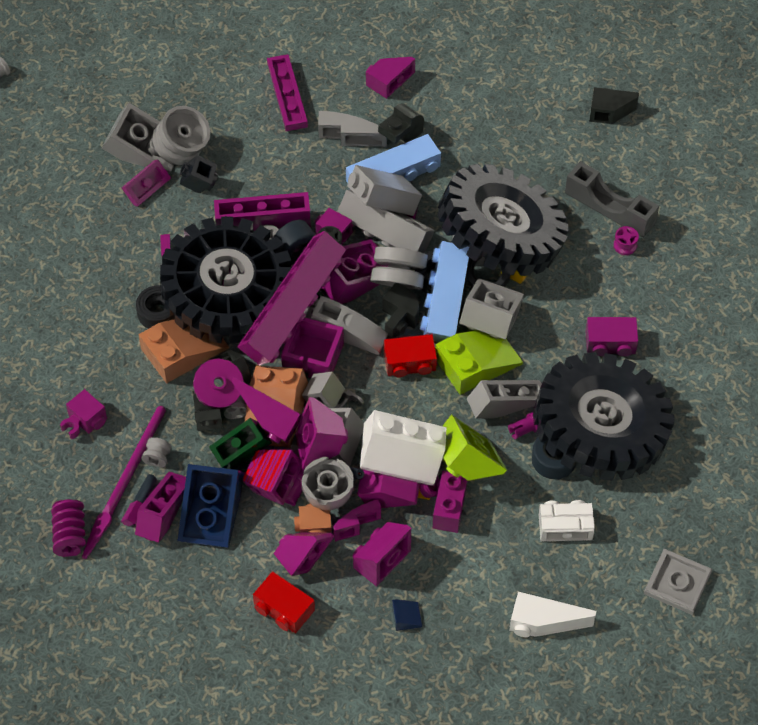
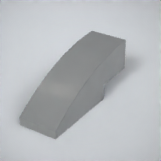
M319 111V138L341 139V146L387 147V138L378 132L377 124L349 114Z

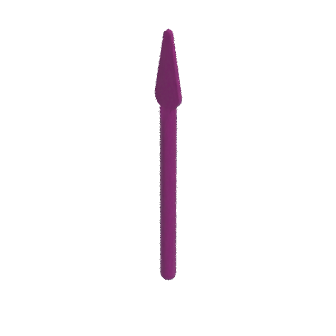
M164 406L156 408L103 512L97 516L82 555L84 559L88 558L111 524L112 515L139 465L144 451L147 449V441L149 438H153L166 412Z

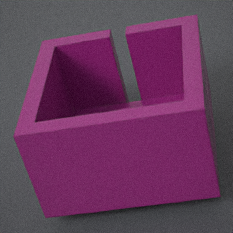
M304 317L291 330L293 335L286 342L281 354L282 367L303 369L304 373H308V378H312L313 374L334 372L344 345V327Z

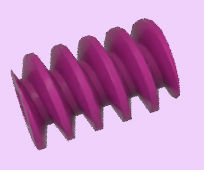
M67 499L53 503L51 513L53 516L52 541L54 544V554L61 557L77 556L81 552L80 548L86 545V541L83 539L85 536V530H83L85 522L82 520L85 517L82 511L84 509L83 502Z

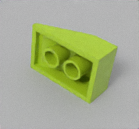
M479 330L455 334L436 343L435 347L437 363L460 395L474 389L481 380H492L523 364V361L507 339L494 338L488 333Z

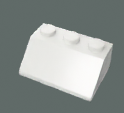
M374 410L364 423L360 469L433 486L445 452L447 427Z

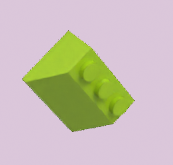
M451 414L443 424V427H447L445 452L442 458L448 466L446 469L457 478L462 476L468 481L504 474L507 469L491 441Z

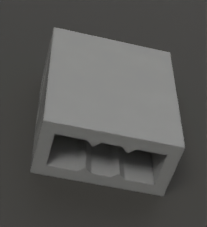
M355 165L348 179L347 186L366 206L414 216L422 194L408 180L397 174Z

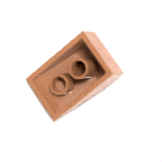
M175 319L158 323L138 334L141 350L166 383L229 349L223 338L222 343L209 342V333L205 332L203 337L199 339L190 335V326L183 330L175 323Z
M256 365L249 386L299 414L302 413L305 404L302 394L308 385L303 369ZM247 405L245 421L249 418L258 421ZM295 432L288 444L284 441H281L280 444L272 441L268 446L291 448Z

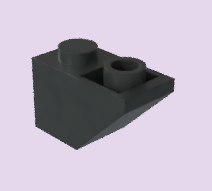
M594 87L589 122L605 124L617 122L637 109L639 93Z

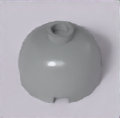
M328 457L316 459L306 466L302 477L303 493L307 501L316 508L322 510L337 509L349 501L353 492V473L350 467L342 460H329Z

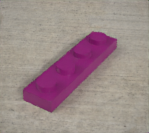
M289 55L267 58V66L285 131L307 128L308 121Z

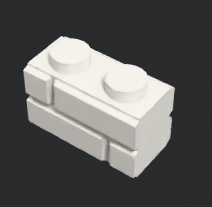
M575 500L570 504H559L558 501H547L544 504H540V540H593L594 518L592 503Z

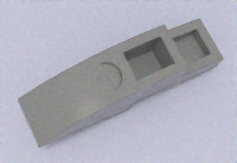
M321 296L319 300H316L304 311L306 314L305 318L344 327V343L377 355L382 350L384 339L388 337L387 332L368 318L324 296Z

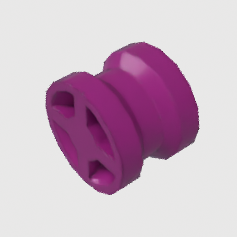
M629 226L619 228L615 233V251L621 255L633 254L637 249L638 232Z

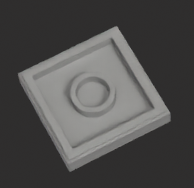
M663 549L644 590V595L693 615L713 569Z

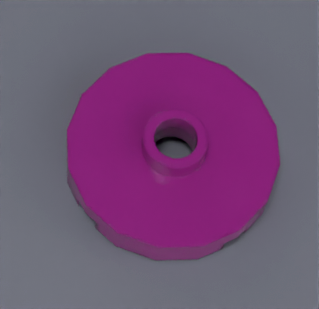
M220 358L208 360L198 368L194 376L193 388L196 397L202 404L213 409H223L233 405L241 395L232 383V380L235 377L243 382L242 373L229 360ZM216 379L222 380L223 386H215L214 381Z

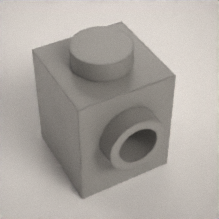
M333 371L313 374L302 397L306 402L309 397H314L326 407L335 408L345 388Z

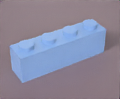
M426 134L346 167V181L348 183L349 176L353 172L355 165L401 175L406 180L412 181L417 176L426 172H434L440 167L441 152L430 136Z
M442 241L439 248H435L433 252L432 262L436 263L435 271H430L428 285H432L431 294H426L424 307L428 308L427 316L422 317L420 330L424 331L423 335L433 334V340L436 342H441L456 334L469 258L466 255L469 247L459 250L453 243Z

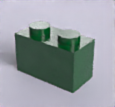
M249 418L210 445L209 448L222 468L235 469L242 462L254 456L256 451L270 445L272 441L266 437L267 433L260 423Z

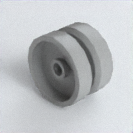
M175 106L167 111L154 130L152 141L156 152L162 159L171 164L183 165L196 155H199L209 141L211 131L209 123L202 113L192 107Z
M376 247L374 261L388 267L380 266L373 268L370 282L390 287L395 283H399L408 289L422 290L424 276L419 272L411 270L426 268L428 255L399 247Z

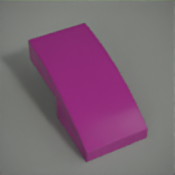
M376 499L365 503L344 515L333 526L335 542L360 535V525L381 519L379 500Z

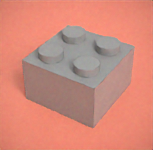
M478 278L466 298L459 324L465 325L471 330L488 333L494 338L506 339L517 319L524 294Z

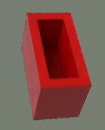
M433 334L384 339L387 376L401 378L407 374L419 373L420 375H427L432 371H436L437 357Z
M273 571L253 593L256 611L262 616L266 617L269 615L274 618L276 624L284 631L290 629L296 634L315 611V601L313 598Z

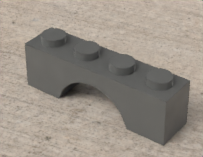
M581 161L568 174L565 193L623 227L629 226L634 228L639 236L643 238L655 225L659 205L640 194L635 198H624L617 195L607 187L599 171Z

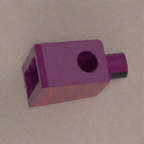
M258 450L251 463L242 462L240 464L239 471L244 472L243 482L254 493L284 505L302 466L300 459L292 450Z

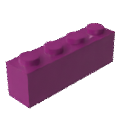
M308 192L214 200L216 226L221 225L222 216L233 217L234 226H239L242 218L253 221L254 231L260 225H273L280 229L287 223L295 220L306 221L311 228Z

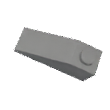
M481 380L467 397V401L476 419L498 418L533 407L542 384L540 380Z

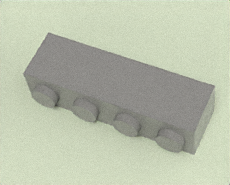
M350 189L346 190L337 211L352 220V227L357 226L361 228L362 233L374 238L376 236L382 240L381 243L387 247L405 248L425 254L435 231L405 214L366 206Z

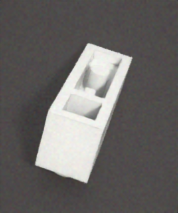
M518 592L511 617L510 631H514L520 637H537L592 627L596 611Z

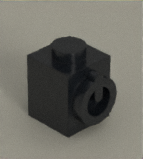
M196 155L181 167L180 175L182 177L180 185L197 193H201L205 189L210 191L218 177V173L215 172L217 164Z

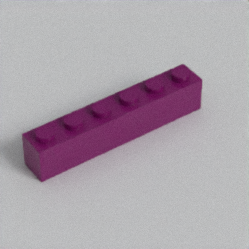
M326 231L313 236L246 333L238 348L259 366L268 362H274L280 354L279 348L281 345L288 342L292 337L293 332L291 330L304 319L306 308L310 307L317 300L319 289L323 288L331 279L329 276L331 271L335 270L342 263L343 258L341 257L346 249Z

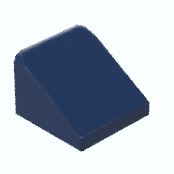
M399 599L392 600L396 631L422 627L418 602Z

